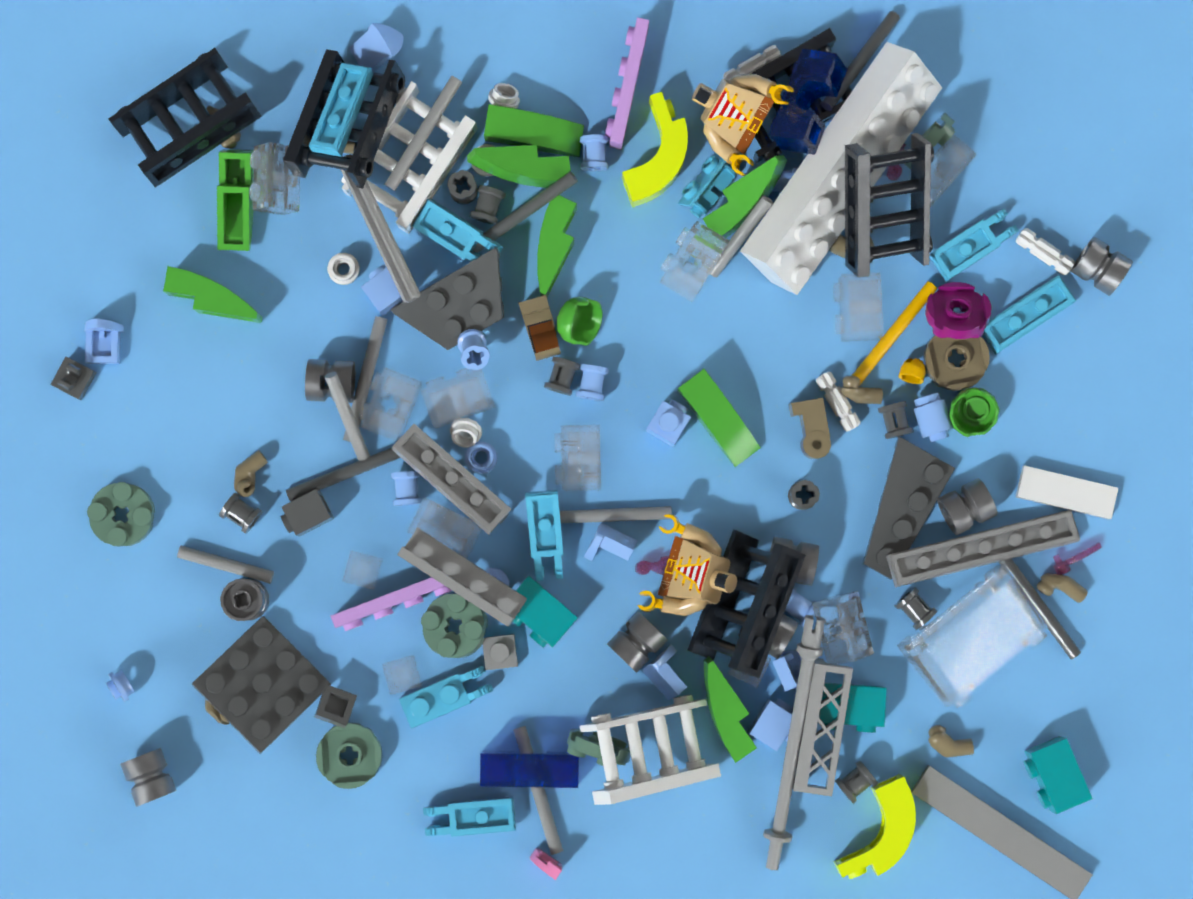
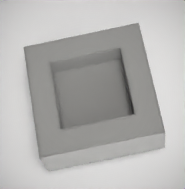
M514 634L486 637L484 639L485 670L518 667Z

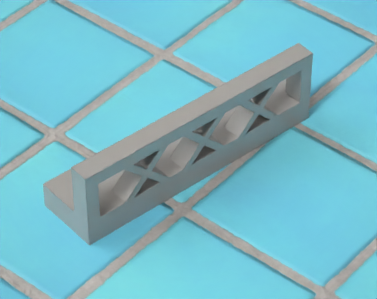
M413 424L392 446V450L488 535L499 523L501 524L507 518L511 508L417 425Z
M420 528L415 530L406 546H402L397 554L507 627L511 625L527 600L526 597Z
M821 658L816 659L814 662L793 791L832 796L853 673L852 667L828 664ZM826 672L844 674L842 686L830 694L824 685ZM823 690L828 696L824 700H822ZM841 694L840 702L838 704L835 698ZM832 701L838 709L837 718L825 726L819 718V712L822 707ZM819 723L822 729L816 733L817 725ZM835 727V732H834V737H833V735L830 733V730ZM826 733L833 742L832 750L820 758L814 750V743ZM812 755H814L817 760L811 764ZM828 759H830L829 768L824 763ZM820 765L827 773L825 787L808 784L809 773Z

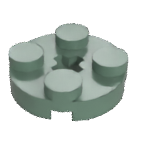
M946 113L941 115V119L944 121L941 125L935 121L922 135L933 147L937 143L943 146L955 133V129L952 127L955 121ZM911 162L905 163V165L911 170Z
M125 482L113 483L103 487L94 496L87 510L90 526L94 534L104 543L117 547L132 546L141 542L148 536L154 524L152 522L155 509L150 496L142 488ZM117 507L121 509L127 507L129 509L126 515L129 520L126 523L122 520L116 522L114 519Z
M456 593L440 596L429 605L427 611L422 615L421 624L425 641L435 653L443 657L464 658L470 656L484 642L485 638L483 637L488 622L486 613ZM452 618L462 621V624L459 626L460 633L457 635L453 631H448L449 621Z
M348 723L345 728L335 726L324 735L317 747L316 762L321 774L328 781L332 782L333 785L344 789L357 788L367 783L376 775L382 762V748L378 738L371 729L358 723ZM346 746H351L353 751L358 752V758L353 760L352 765L347 764V760L340 757V754L346 751Z
M571 729L567 740V752L585 758L586 755L597 758L596 763L603 766L597 732L593 731V735L587 737L583 736V732L580 729ZM612 737L616 763L618 765H626L631 758L629 747L626 748L627 743Z

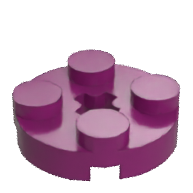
M962 282L945 283L938 287L937 292L929 295L925 310L926 319L932 326L934 335L939 338H979L984 334V329L989 324L992 310L989 298L984 293L981 296L975 292V287ZM955 307H958L961 312L965 313H955L953 310Z

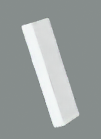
M1024 465L1020 474L1016 498L1100 518L1112 519L1118 488Z

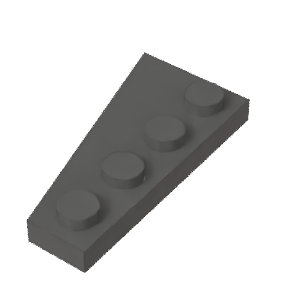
M900 436L896 440L883 494L878 505L877 516L863 560L865 566L892 580V575L886 556L910 549L955 469Z

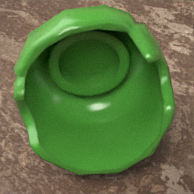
M581 296L573 297L566 301L557 316V331L562 339L575 345H589L597 336L602 323L603 312L601 304Z
M974 387L960 391L951 401L949 417L953 428L963 436L984 435L997 423L1000 409L995 396L983 388Z

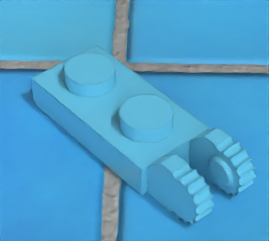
M431 198L426 200L412 225L413 228L460 258L468 259L471 262L482 256L473 252L477 242L489 251L498 247L500 252L503 249L502 245L483 235V231Z
M1005 209L1000 210L985 221L982 219L929 254L930 259L946 282L999 248L1002 242L1019 231L1016 225H1014L1013 227H1008L1002 231V234L995 237L989 228L993 224H997L1005 219V216L1008 215Z
M558 490L525 492L531 558H534L536 581H543L545 576L541 557L554 556L555 564L553 568L556 579H563L561 556L564 554Z
M484 666L461 675L459 673L399 698L411 729L472 703L471 700L494 691L491 684L478 687L477 690L471 693L466 691L463 682L482 676L486 672Z
M513 797L451 802L448 805L423 808V814L429 817L449 814L450 825H432L425 828V836L451 834V837L516 831Z

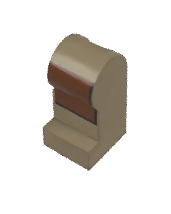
M544 295L519 302V308L536 361L560 355L561 351L547 296Z
M823 398L789 404L790 416L800 417L803 438L800 442L802 453L810 459H819L826 456L831 448V440Z

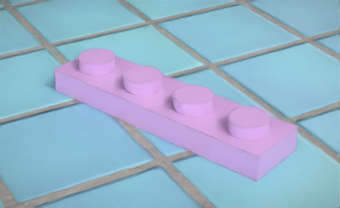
M637 17L635 27L629 26L625 45L631 47L628 58L622 57L618 76L624 77L621 88L615 87L612 106L617 107L615 119L608 118L605 136L610 138V148L622 150L649 29L650 20Z
M431 577L331 615V619L335 628L343 626L344 630L348 631L363 625L362 618L374 615L375 620L393 614L392 607L404 603L405 608H409L424 602L422 596L434 591L437 597L452 590Z

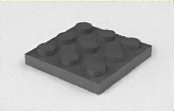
M264 616L192 683V686L259 754L271 745L322 695L326 685L331 686V683Z

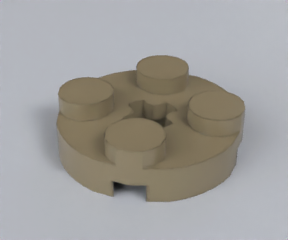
M934 335L927 342L924 352V365L928 376L936 386L952 391L964 390L975 385L983 377L990 360L987 344L982 337L953 339L949 337L939 338ZM951 350H957V353L960 355L964 354L965 360L960 362V367H955L954 363H949L948 357L952 355Z

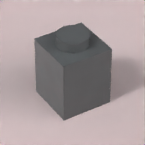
M318 489L282 506L285 514L280 516L289 533L294 531L296 536H302L334 519L321 491Z

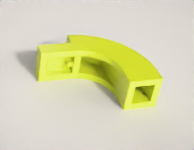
M662 92L650 95L649 105L661 138L660 148L649 162L622 172V181L632 208L652 201L663 194L676 180L684 164L688 145L685 117L672 121L671 118L676 117L670 99L665 100Z
M898 774L878 783L875 787H871L881 811L880 830L875 839L864 848L833 861L838 873L842 877L848 875L849 879L856 878L866 873V867L871 865L873 872L879 876L893 867L909 847L915 829L916 811L911 790L903 775Z

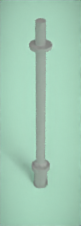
M805 615L801 643L797 644L796 651L802 659L773 828L765 829L763 832L764 838L770 840L766 868L770 870L779 869L783 843L791 842L793 837L792 834L785 830L814 662L823 654V648L820 646L826 619L817 616L815 629H812L814 615Z

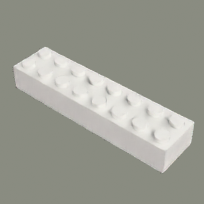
M886 42L740 250L771 283L798 295L840 233L844 230L845 145L858 143L871 156L899 151L941 91L942 86L914 51ZM887 167L873 169V172L870 173L871 187L875 185Z

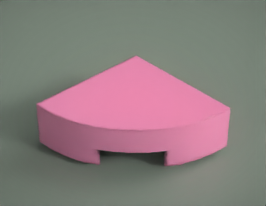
M536 848L529 857L536 866L554 880L562 872V864L539 848Z

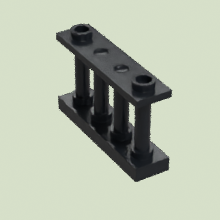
M830 28L751 73L774 81L776 84V79L783 75L792 76L816 116L799 126L787 105L774 102L773 107L789 133L772 142L763 125H761L755 135V139L761 149L755 152L753 157L756 163L763 159L767 162L774 156H780L782 148L831 121L852 92L849 86L841 97L843 101L835 105L832 111L825 110L821 106L822 101L803 71L805 68L804 63L814 58L815 61H820L833 85L842 76L840 69L830 54L832 52L831 48L836 41Z
M216 48L201 54L194 62L128 106L122 107L116 114L108 118L123 138L128 134L132 135L146 157L138 166L155 188L262 117L246 92L237 97L226 82L221 72L227 69L228 66ZM209 80L226 103V106L212 115L209 114L194 91ZM182 98L185 99L200 122L185 133H183L168 110V107ZM156 115L173 139L172 142L158 151L141 127Z
M326 49L283 162L294 176L306 178L309 168L313 164L347 170V174L356 187L363 189L367 178L372 174L373 161L397 97L404 89L405 76L395 60H389L384 74H373L369 85L378 86L379 88L374 101L363 100L359 113L368 114L363 130L352 128L348 141L358 142L352 158L312 152L309 144L340 65L345 63L338 51Z
M918 133L911 134V149L873 156L858 143L845 145V266L858 278L870 276V263L874 259L910 253L923 266L929 265V253L933 249L930 237L931 162L934 160V149L931 143ZM911 162V180L871 187L870 173L873 172V169ZM911 193L910 210L874 217L870 216V203L874 199ZM910 223V240L870 246V234L873 230Z
M733 529L723 556L730 560L728 573H732L737 577L736 588L731 593L722 591L720 601L717 604H707L702 610L687 650L706 658L709 656L712 660L715 659L716 653L720 652L731 657L728 667L760 678L806 555L778 543L774 544L771 553L758 549V539ZM752 560L766 565L760 583L745 579ZM740 591L755 596L748 614L734 609ZM729 621L743 626L736 645L722 640Z

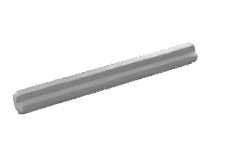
M349 154L344 157L352 158L353 155ZM341 170L403 302L409 303L420 297V291L367 180L363 189L357 188L347 174V170Z

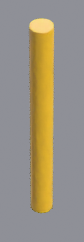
M929 281L925 283L852 374V376L860 379V385L927 303L929 295L935 293L937 287Z

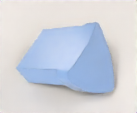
M372 23L368 27L369 30L349 47L359 66L370 67L373 72L400 51L404 38L397 30L378 23Z
M98 318L86 321L84 327L86 332L85 362L88 364H120L121 332H124V325Z
M601 523L584 558L592 561L598 548L601 547L621 558L629 560L638 540Z
M672 644L643 669L645 675L648 676L668 701L678 696L687 688L666 663L677 652Z
M796 650L783 651L778 659L772 661L785 692L797 688L802 658Z

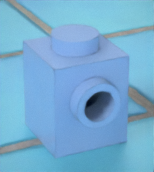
M381 265L370 273V280L361 286L382 316L403 302L385 265Z
M672 399L669 404L662 401L646 432L674 447L691 416L686 414L688 409Z
M777 698L775 703L767 699L747 732L775 751H778L783 741H788L793 707Z

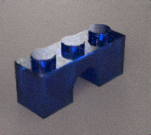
M802 49L799 59L794 63L792 77L788 86L793 88L794 92L784 90L781 99L789 102V104L780 105L777 116L772 120L769 135L781 150L816 154L826 126L815 111L809 110V107L820 97L838 96L848 69L837 53Z
M482 750L480 753V786L578 788L579 757L568 752L518 753L515 751Z

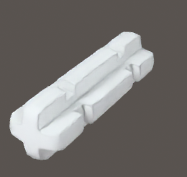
M772 45L763 50L762 55L758 53L739 64L736 70L732 68L725 72L723 79L729 81L736 75H749L782 55L779 49Z
M1024 228L1016 238L1018 245L1024 249L1028 247L1031 254L1049 266L1054 265V269L1062 275H1066L1071 271L1075 264L1071 257L1066 254L1064 256L1061 255L1059 249L1043 238L1035 237L1036 233L1028 228Z
M826 372L816 379V383L821 391H825L826 394L824 396L836 417L839 416L841 418L839 422L846 432L851 431L860 425V420L856 413H852L850 410L852 406L846 396L842 394L840 386H836L835 383L837 381L833 374Z

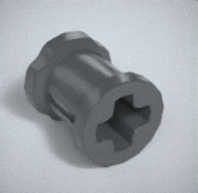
M460 170L450 176L448 188L452 199L459 204H469L474 201L478 193L474 176L464 170ZM464 181H466L470 190H463L460 194L456 185H463Z
M479 185L477 190L480 193L475 211H471L470 217L483 223L496 225L498 222L496 215L500 201L505 199L506 193L493 187Z
M553 356L552 362L554 366L549 382H545L544 388L571 396L572 390L570 387L575 371L579 370L581 365Z
M906 401L878 408V412L883 414L887 430L885 439L914 432L913 428L908 425L904 409L907 406ZM894 413H895V415H896V419H897V423H898V427H897V428H896V424H895V420H894V416H893Z
M808 480L795 483L788 491L789 503L798 510L812 508L818 502L820 496L819 488ZM802 486L805 487L806 492H811L812 495L811 498L806 500L805 504H802L801 498H796V493L801 491Z
M235 492L225 503L219 516L222 519L227 517L242 528V532L247 534L259 519L262 510L252 508L239 499L240 495Z
M916 587L905 594L894 606L897 609H902L914 623L913 628L918 630L937 613V610L934 607L930 608L918 595L919 590Z
M861 761L857 762V767L843 779L837 778L835 780V783L853 804L857 801L856 797L871 785L875 787L878 784Z

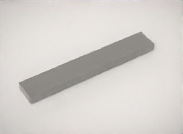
M1067 510L889 554L886 558L896 588L1080 541L1072 511Z
M927 765L911 790L912 794L1070 899H1078L1093 874L929 765Z

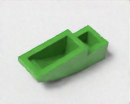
M488 104L484 139L488 142L515 146L537 145V151L580 157V137L583 136L584 125L530 111Z
M537 145L474 148L467 155V161L479 169L501 179L528 186L548 188L571 171L569 156L538 157Z
M223 149L219 152L217 250L250 251L255 150Z
M784 155L774 156L722 190L729 202L703 218L715 240L726 239L734 233L763 195L769 197L787 163Z
M560 195L550 201L540 231L537 252L540 296L546 295L548 297L574 245V237L565 233L577 211V203Z
M167 266L163 292L169 296L193 299V310L196 312L256 323L262 322V316L226 287L196 273Z
M705 369L678 388L677 391L697 415V419L734 467L761 448Z
M708 656L704 659V683L708 706L719 737L736 763L757 749L739 722L748 716L749 712L715 662Z

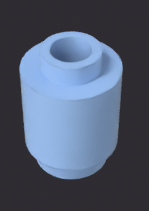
M939 393L914 400L916 408L913 410L922 438L929 437L930 442L949 437L948 430L953 429V425L945 400L940 399Z

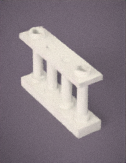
M412 81L407 88L404 87L397 97L396 105L393 108L373 161L390 172L393 171L398 161L381 151L387 140L392 135L406 145H409L414 134L400 126L399 122L408 108L424 119L431 107L416 98L419 89L417 84ZM444 115L439 119L436 126L448 133L447 137L450 139L443 149L441 147L436 149L427 142L421 148L419 153L430 159L432 167L427 175L423 173L418 175L410 169L405 174L402 180L412 185V190L415 191L409 202L398 200L367 180L376 201L395 212V217L398 218L396 220L398 228L407 234L413 229L412 225L426 200L434 197L478 129L476 122L466 115L461 122H453ZM343 176L341 180L344 183L342 190L351 197L352 193Z
M692 695L673 698L674 704L616 718H611L610 713L592 716V723L581 725V732L597 731L606 782L603 783L604 789L592 791L594 805L615 804L721 777L719 763L706 764L705 759H701L692 709L707 706L706 699L693 700ZM677 712L680 714L688 756L687 768L680 770L678 765H674L665 715ZM651 718L653 720L662 767L659 769L660 775L652 777L651 772H647L638 721ZM625 725L634 775L631 776L632 782L624 783L623 779H619L610 728Z

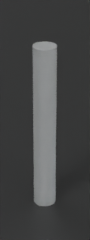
M764 195L761 197L707 269L710 275L716 278L719 276L772 206L773 201Z
M330 372L325 375V380L357 459L359 461L365 460L370 454L337 372Z
M182 545L177 554V558L269 584H271L274 576V571Z

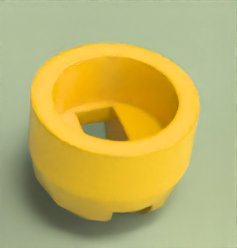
M909 358L902 364L898 377L907 383L922 384L926 374V367L920 359Z

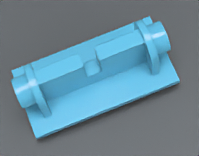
M717 153L710 156L701 167L702 172L696 180L689 182L682 191L683 197L678 202L679 205L692 207L690 212L698 218L702 214L706 215L719 198L711 189L715 186L720 192H723L722 190L727 188L737 175L732 169L731 164H728Z

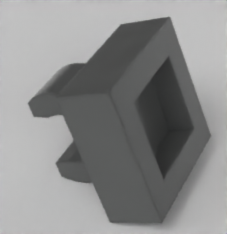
M65 356L50 385L82 400L97 372Z
M326 685L314 717L345 728L357 695Z

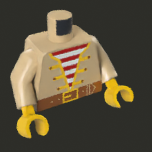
M757 74L736 75L729 81L722 79L716 90L702 83L697 86L692 100L705 107L700 118L705 123L703 133L712 150L728 164H731L732 169L737 174L745 176L739 169V165L743 161H747L750 165L754 166L752 159L745 156V153L773 103L789 104V102L781 99L780 94L783 89L794 92L791 86L777 85L776 82Z
M666 514L664 515L665 517L671 518L674 521V527L671 530H667L665 527L659 526V529L666 534L677 532L681 536L674 537L658 595L663 596V598L658 599L650 591H642L639 594L641 596H650L652 602L647 607L637 606L645 612H651L655 608H659L663 613L688 616L703 610L707 604H717L720 601L722 591L726 593L733 592L737 585V577L732 573H728L730 560L721 555V547L709 532L689 523L683 525L675 515Z

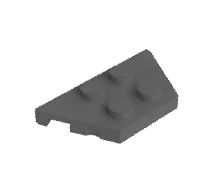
M498 247L424 289L416 300L409 303L402 302L392 308L391 311L447 350L457 346L458 337L465 330L477 329L482 331L504 318V305L501 297L502 277H500L499 269L500 251Z

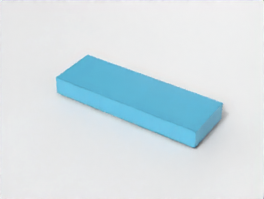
M341 63L309 144L312 152L342 157L374 74L370 67Z
M1058 275L989 320V324L984 329L983 337L996 355L1077 300L1060 275Z

